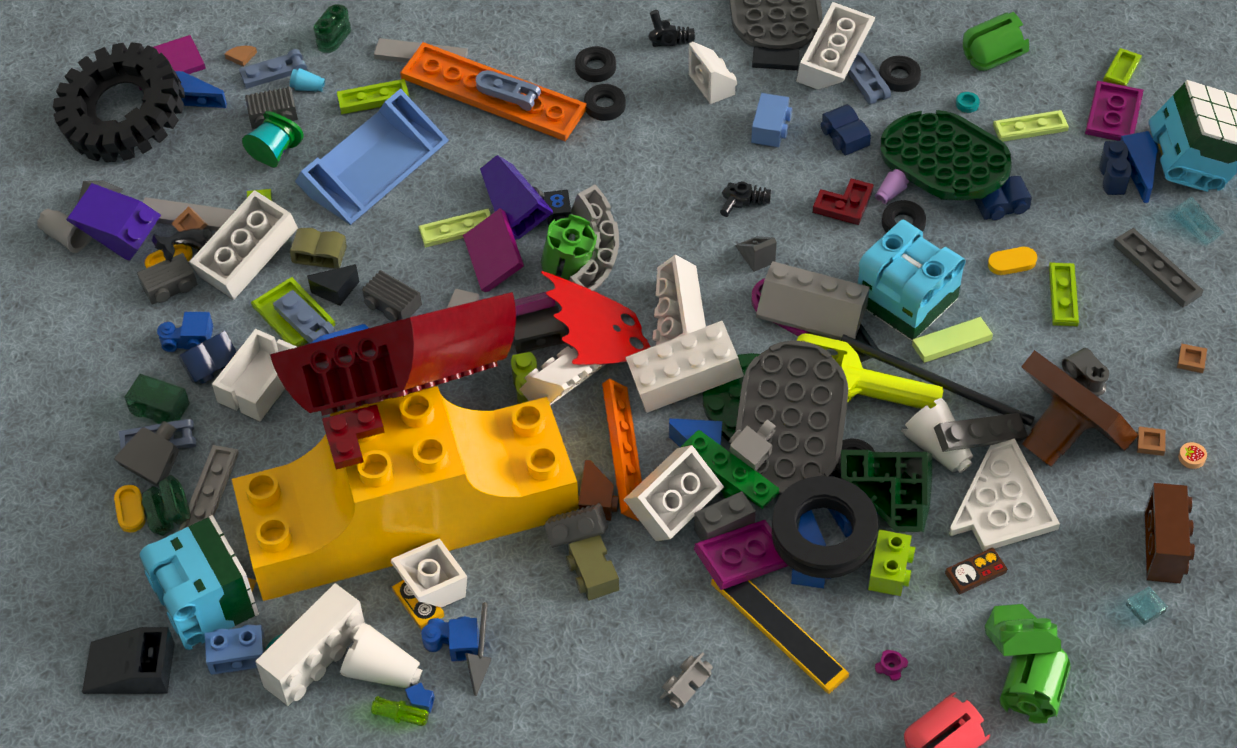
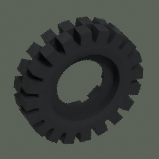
M131 42L128 49L124 43L112 45L111 55L105 47L94 51L97 59L95 62H92L88 56L81 59L78 64L82 71L80 72L73 68L68 71L65 78L69 83L59 84L56 93L60 98H54L53 109L56 112L53 115L60 131L81 155L85 153L88 159L99 161L102 157L104 162H116L118 153L124 161L135 158L134 147L136 146L142 154L153 149L148 140L153 138L158 143H161L168 136L163 127L174 129L179 121L175 114L182 113L184 103L181 98H185L184 88L168 59L162 53L159 54L157 49L149 45L144 49L141 43ZM122 83H131L142 89L143 103L140 109L136 107L124 116L126 120L121 122L116 120L102 121L97 117L96 104L101 95L109 88Z

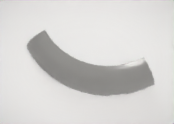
M596 184L578 193L571 209L573 215L581 216L590 222L589 226L593 229L595 236L597 234V239L591 259L577 273L571 276L569 281L592 291H596L610 274L619 248L617 222H614L608 200Z

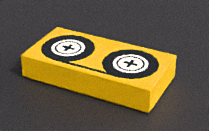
M404 580L392 586L393 592L421 630L430 619H441L445 616L441 607L419 602Z

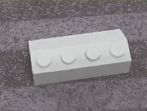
M832 2L800 62L796 82L815 89L843 82L875 21V17Z

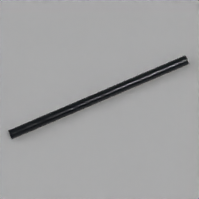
M845 334L841 337L840 341L847 342L854 350L929 383L941 386L945 390L1003 415L1019 413L1022 422L1028 426H1031L1035 417Z

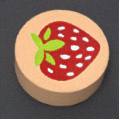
M1189 442L1181 447L1178 457L1185 467L1197 469L1204 465L1207 452L1202 445Z

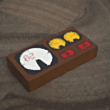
M990 548L946 568L945 574L960 595L1005 574L1008 569L995 549Z

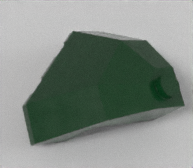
M841 450V478L864 491L874 504L876 512L895 532H924L930 508L932 489L931 453Z

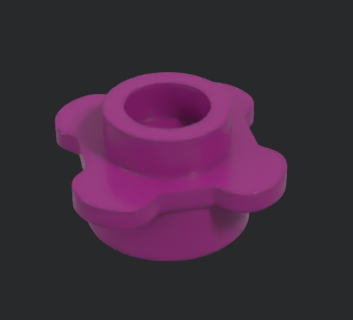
M885 650L882 652L881 661L875 664V671L889 676L892 681H897L901 678L903 668L908 666V660L897 651Z

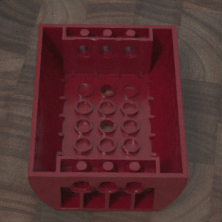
M513 292L409 317L270 354V357L285 389L309 413L321 411V415L324 416L344 409L348 410L389 398L405 396L422 389L497 367V361L506 359L511 349L516 327Z

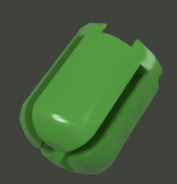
M1014 12L1003 13L969 28L964 33V54L974 68L980 71H987L1029 52V39L1024 40L1020 30V26H1023V23Z
M570 214L568 218H561L557 221L554 219L548 227L540 262L544 272L557 276L561 261L566 259L561 278L569 280L571 276L588 263L593 255L597 234L595 236L588 220L581 216ZM574 234L575 239L574 241H571L572 235Z
M1061 648L1060 652L1013 655L1000 696V704L1006 712L1011 708L1016 712L1030 716L1028 721L1033 723H1047L1050 717H1057L1071 668L1070 660L1064 650Z

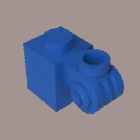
M184 312L181 327L175 328L172 322H164L158 326L157 334L163 350L167 352H174L177 348L189 350L211 338L214 325L210 312Z
M463 616L457 619H449V622L433 618L422 629L423 645L429 652H437L442 648L443 644L449 645L451 661H466L465 653L478 655L479 629L477 618Z

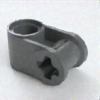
M1083 348L1062 360L1063 370L1068 371L1074 380L1096 396L1105 393V382L1108 380L1110 373L1108 368L1094 356L1091 350Z

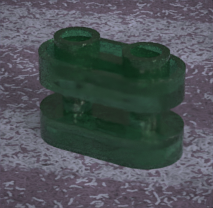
M334 4L328 7L314 24L313 29L319 51L323 53L334 52L350 34L351 25L348 9L345 6Z
M172 475L159 482L160 489L152 486L142 493L143 499L141 502L148 517L147 525L154 534L161 536L174 529L173 522L181 525L191 517L184 489L180 482Z

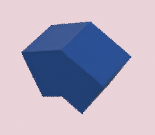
M422 683L405 689L406 697L413 711L431 713L435 699L433 691L425 690Z

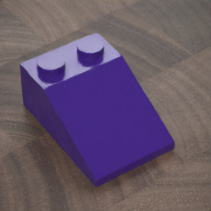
M91 183L66 220L122 258L130 261L161 214L142 201Z

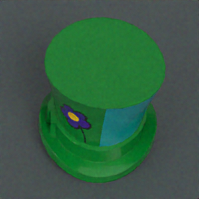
M265 111L263 114L265 119L263 124L242 138V144L252 158L275 168L288 147L294 148L302 142L304 134L302 129L290 119L271 111Z

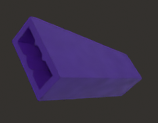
M496 155L480 168L494 211H497L499 208L505 211L515 240L521 239L553 213L550 206L512 163Z

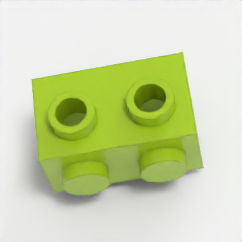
M879 530L868 590L901 596L903 586L909 587L911 570H906L907 563L913 564L915 547L910 546L911 535Z

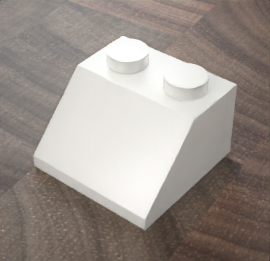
M695 42L689 43V76L709 103L712 104L735 95L737 80L735 75L728 71L723 59L719 58L713 50Z
M440 538L391 559V563L419 602L442 608L466 597L467 575Z

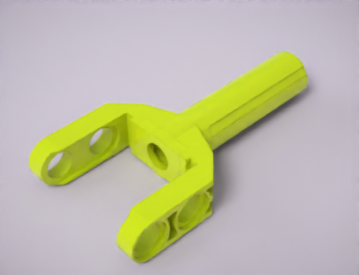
M806 333L799 335L796 340L809 342L825 350L833 349L838 352L837 355L831 356L845 373L848 383L847 403L856 394L922 409L925 406L933 408L936 406L934 401L943 396L944 390L941 386L863 369L857 352L847 342Z

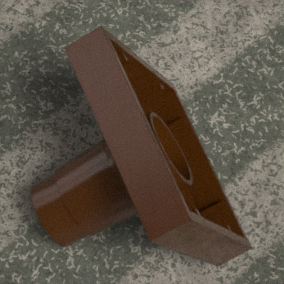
M1034 350L1021 366L1052 397L1050 405L1022 443L1023 446L1050 467L1055 464L1061 455L1065 454L1087 429L1095 428L1124 451L1137 438L1138 434L1119 412Z

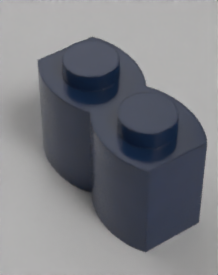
M846 104L822 114V122L820 124L824 135H830L837 151L841 150L846 156L870 146L871 133L850 105Z
M1105 141L1099 168L1104 176L1103 189L1107 195H1125L1132 169L1127 160L1128 148L1123 141Z
M1011 176L996 191L988 194L985 198H976L974 200L984 220L991 218L992 220H999L1007 214H1022L1030 209L1032 197L1022 177Z
M222 331L178 355V358L192 383L199 380L200 384H203L214 378L212 373L221 368L223 371L237 351L226 331Z

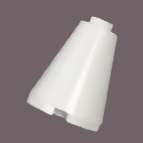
M942 398L934 401L936 406L933 408L925 406L905 424L908 429H902V432L925 452L931 453L934 459L951 472L958 470L959 473H962L972 465L970 460L973 454L970 448L942 452L934 427L939 423L952 422L955 419L947 403Z
M362 623L354 637L355 641L352 647H349L340 670L341 675L406 689L411 684L416 685L423 670L419 669L420 662L372 626Z

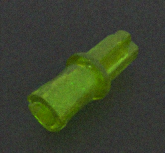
M376 696L371 706L372 714L394 719L396 723L404 721L424 726L429 718L427 710L406 705L405 701L402 700L396 702Z

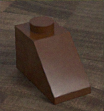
M585 460L578 508L591 507L593 504L597 505V503H600L606 520L611 521L612 512L618 511L619 496H614V485L591 460Z

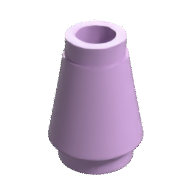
M898 169L888 172L875 194V198L886 205L907 188L909 180Z

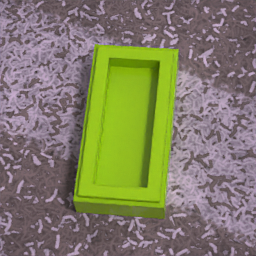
M1119 48L1103 78V82L1127 86L1142 55Z

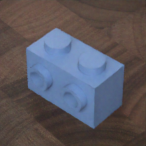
M761 93L752 125L751 143L779 147L781 139H786L788 124L785 123L786 121L790 122L792 116V107H789V97Z
M244 625L241 628L217 629L213 632L205 633L206 664L210 674L257 668L255 661L266 651L262 626Z

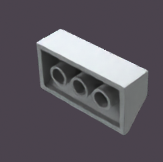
M772 261L764 280L756 318L841 340L843 334L855 339L868 306L870 287Z

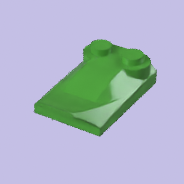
M1023 604L994 606L991 615L985 624V633L1003 656L1061 651V640L1057 636V625L1051 623L1050 619H1037Z

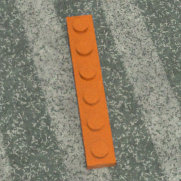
M609 378L602 383L620 502L619 506L621 514L640 521L623 500L642 482L628 388Z

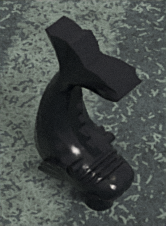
M195 228L178 232L171 237H162L154 234L152 242L156 249L163 251L165 259L171 262L175 253L174 245L190 246L199 252L212 237V233L209 229Z

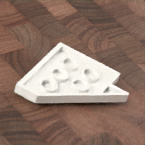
M1015 438L990 445L950 527V536L972 530L983 552L990 548L995 549L1059 529L1060 523Z

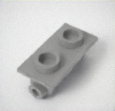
M703 652L695 658L690 655L681 664L680 668L683 671L677 678L673 675L662 686L665 692L660 696V699L668 696L671 699L669 701L670 705L675 709L685 706L687 701L696 692L688 684L691 682L698 689L712 674V665L707 661L702 662L700 660L704 655Z

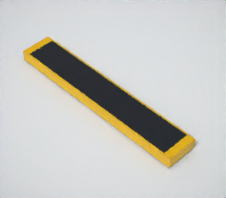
M714 579L711 580V585L828 694L849 677L847 670L750 580L723 590L719 589Z

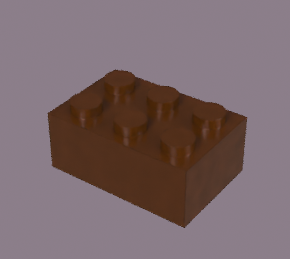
M1153 484L1144 510L1147 581L1180 584L1183 575L1188 574L1189 560L1194 559L1195 546L1190 543L1194 523L1193 520H1189V513L1192 511V497H1188L1186 485Z

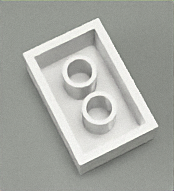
M690 445L677 448L623 500L655 541L669 540L694 517L695 512L700 511L724 486L695 448Z

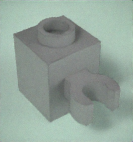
M767 419L757 433L749 426H746L743 431L737 430L729 441L731 443L730 452L757 471L772 453V445L767 440L776 431L774 429L776 426Z

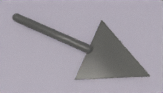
M486 602L482 603L478 655L465 653L475 696L478 694L492 659L483 656L488 607Z

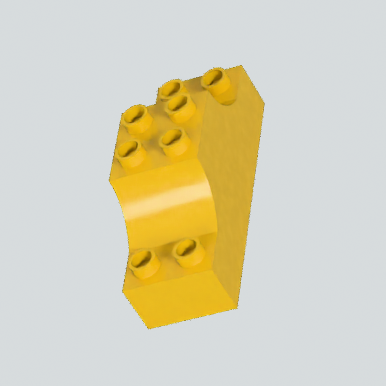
M438 386L330 414V416L377 404L385 433L358 440L363 463L336 470L325 434L312 450L290 464L232 479L253 571L263 601L392 567V558L439 538L448 551L543 526L551 516L555 517L557 514L561 515L567 511L571 512L572 510L576 511L579 509L577 480L547 397L494 411H478L451 404L441 395Z

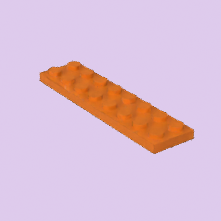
M425 42L420 45L400 72L401 79H405L408 82L565 142L586 112L587 103L539 85L536 86L541 89V94L537 99H534L535 103L530 111L522 109L517 104L483 94L476 88V76L482 71H494L525 82L528 81Z

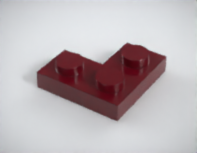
M851 178L844 195L820 189L813 205L812 213L859 225L872 195L874 184Z
M377 404L322 418L336 470L364 462L358 443L359 439L385 433Z

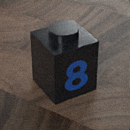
M568 190L544 192V201L553 211L547 217L548 227L554 219L557 221L561 218H568L571 214Z

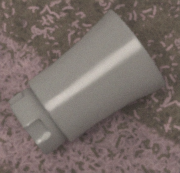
M51 209L42 211L37 220L38 228L43 230L46 235L60 242L70 252L78 253L91 241V236L66 220L68 215Z

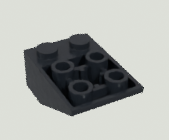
M139 627L92 641L90 643L82 693L167 694L175 646L169 627Z

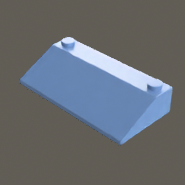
M400 89L384 102L375 115L321 159L317 157L299 173L295 182L312 200L351 225L445 145L449 139Z

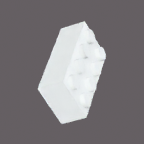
M254 190L189 262L200 278L235 300L298 227L290 212Z
M723 321L626 357L647 413L744 376L738 356Z
M336 583L328 589L255 661L264 688L287 706L293 701L300 700L304 696L306 688L313 681L320 680L324 676L326 668L333 661H339L345 654L346 647L352 641H355L354 637L362 623H365L360 601Z

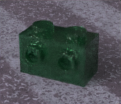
M143 374L138 375L124 397L130 413L136 417L143 416L152 419L158 424H162L163 421L173 422L180 420L190 405L185 388Z

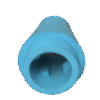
M301 68L299 70L293 69L290 87L295 88V91L322 92L325 78H321Z

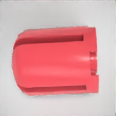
M954 692L911 724L904 733V742L906 748H926L954 726L957 730L934 748H978L989 740L990 734L985 737L980 725L984 719L977 709L968 700L962 703L953 697L956 694Z

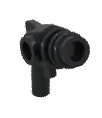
M658 10L650 12L654 30L649 33L648 37L652 41L653 47L675 46L676 41L680 45L681 40L683 44L685 41L688 44L694 42V28L687 27L685 31L684 27L681 29L678 26L676 30V26L670 25L669 20L661 21Z
M743 181L736 184L728 183L727 187L722 191L723 197L727 200L720 210V214L728 217L733 207L742 208L743 205L749 206L751 200H753V205H755L756 200H758V205H760V201H763V205L770 204L771 189L764 187V191H762V188L759 187V191H757V185H755L754 190H752V185Z

